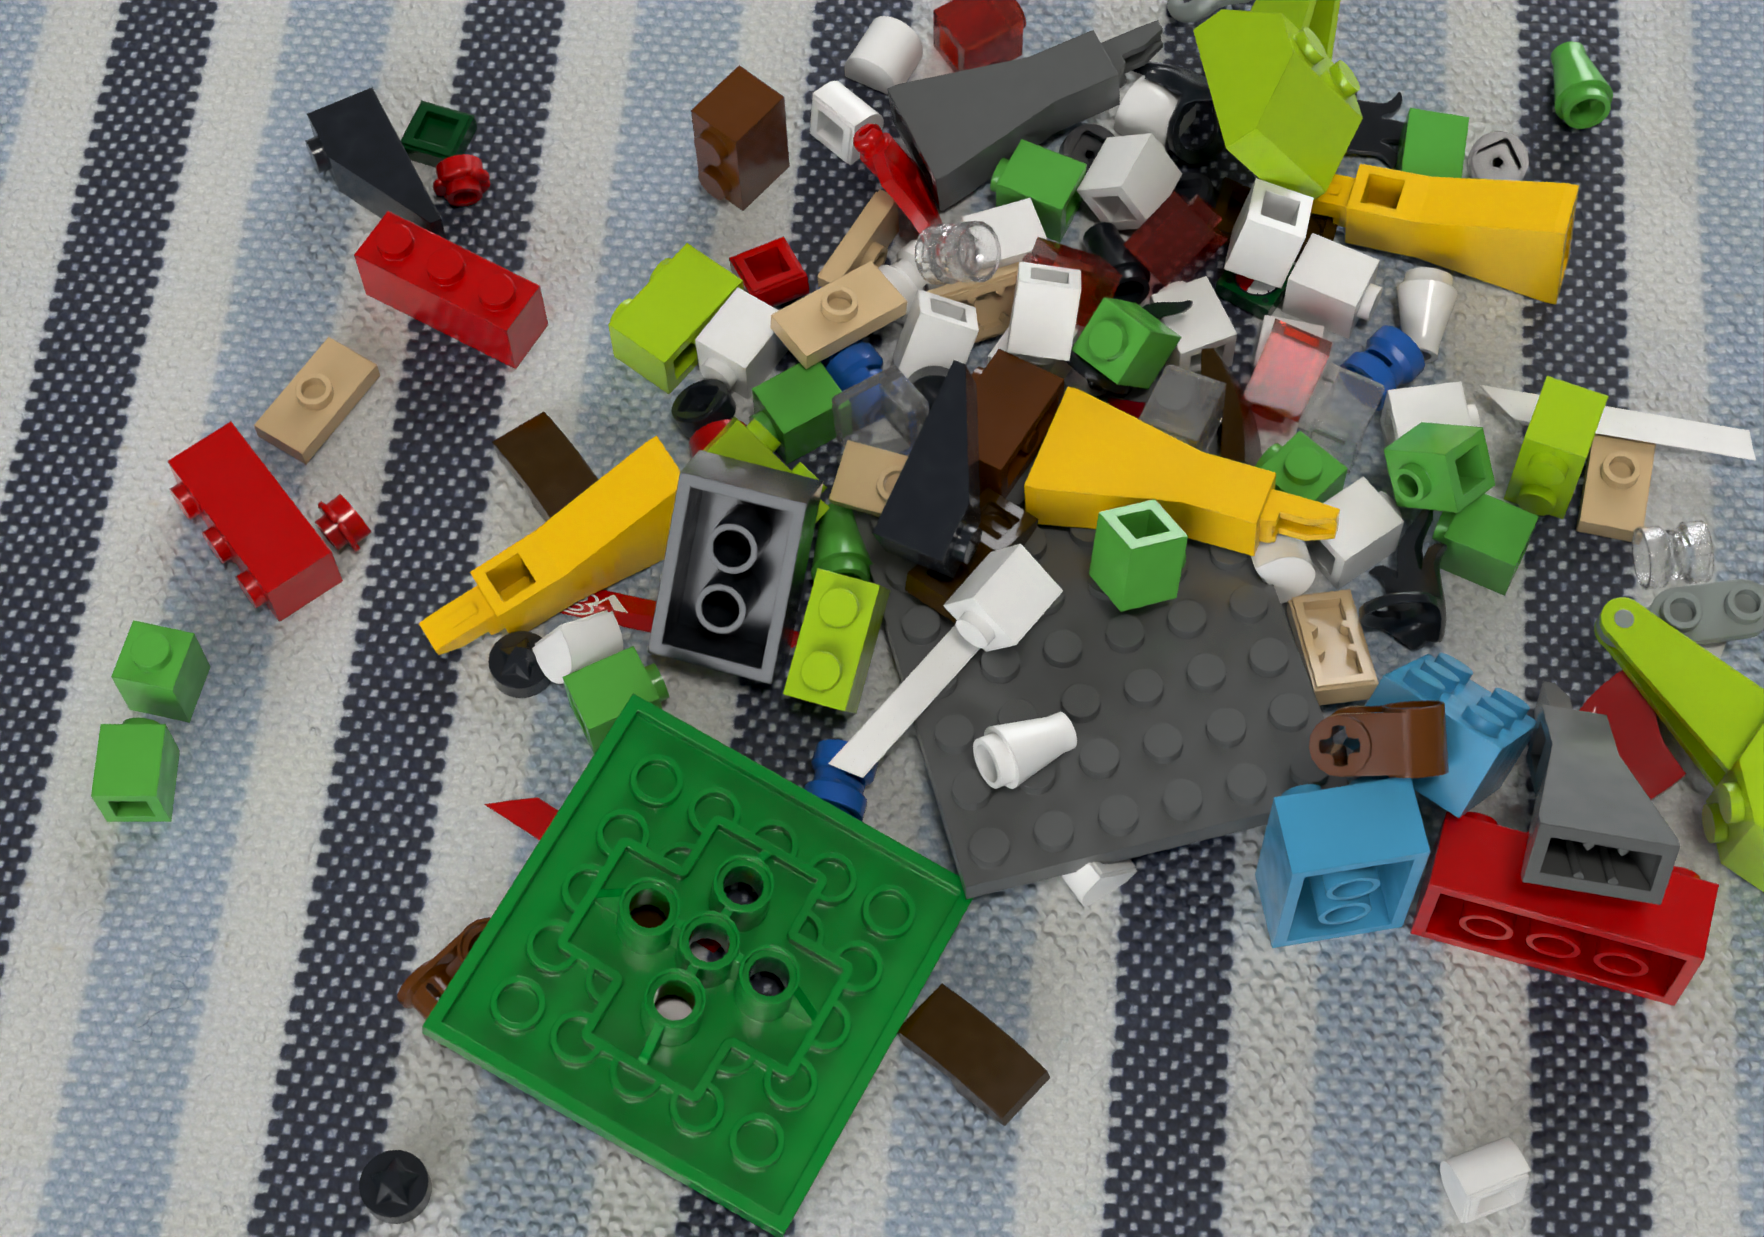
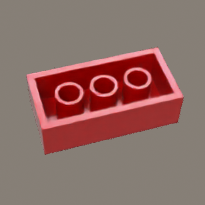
M1448 811L1446 812L1427 862L1410 934L1675 1006L1704 960L1719 884L1701 880L1700 876L1694 871L1674 866L1662 903L1658 905L1522 882L1521 870L1529 831L1523 832L1498 825L1497 821L1492 817L1478 812H1467L1460 818Z

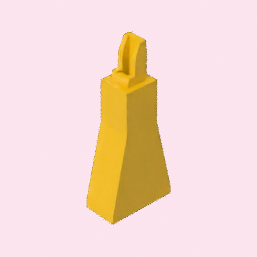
M1360 163L1355 178L1338 174L1334 175L1327 191L1313 200L1311 213L1333 217V223L1340 227H1345V243L1415 257L1530 298L1556 305L1570 257L1579 185L1557 182L1431 177Z
M1069 386L1065 391L1024 484L1025 510L1036 517L1038 524L1096 529L1099 512L1155 499L1188 535V538L1255 556L1260 541L1265 543L1275 542L1278 534L1304 541L1335 539L1340 509L1275 490L1276 472L1202 452L1080 389Z
M657 435L641 445L535 531L472 570L470 574L477 583V586L435 611L419 623L436 653L441 655L464 647L487 632L491 635L499 633L504 629L508 633L517 631L529 632L579 600L664 560L680 469Z

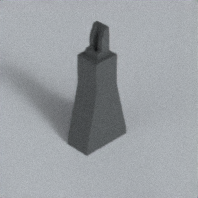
M1159 21L1145 24L1102 43L1094 30L1030 57L901 83L888 88L892 121L912 159L917 163L939 210L951 207L991 179L999 161L1003 157L1010 160L1021 139L1039 145L1058 131L1120 105L1119 88L1127 83L1125 73L1146 65L1163 48V42L1161 41L1163 28Z
M1543 681L1534 710L1536 724L1526 754L1536 800L1521 870L1522 882L1661 905L1680 849L1678 838L1619 756L1607 715L1573 710L1570 697L1558 685Z

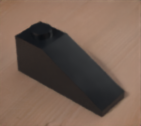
M373 87L307 113L314 137L305 140V143L319 174L329 170L341 193L381 219L387 211H390L446 239L442 219Z
M956 360L953 361L872 532L885 551L953 579L961 562L968 564L973 559L982 537V529L978 527L981 522L977 385L966 364Z

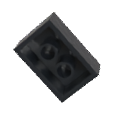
M699 450L680 471L648 652L772 684L789 658L824 481Z

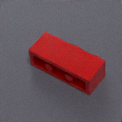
M390 211L386 212L354 254L366 295L514 369H517L548 326L540 285Z
M232 422L227 423L167 461L177 481V484L169 489L171 495L189 520L199 515L208 526V529L203 531L202 535L218 560L224 564L232 559L242 573L235 576L236 581L255 608L266 603L280 622L343 581L332 551Z

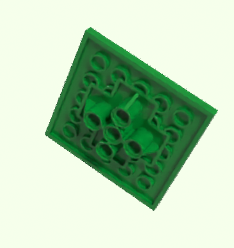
M633 693L424 1022L422 1033L773 1236L783 1237L973 898L966 899L958 875ZM736 882H743L753 887L759 898L751 904L740 905L732 902L726 896L724 888ZM644 905H652L658 907L664 913L667 920L655 928H645L633 921L630 913ZM710 938L722 945L725 956L715 962H705L694 956L689 946L694 941ZM768 971L774 973L781 979L784 991L775 996L759 994L753 989L749 978L758 972ZM666 995H677L688 1002L692 1012L681 1020H670L658 1013L655 1002Z

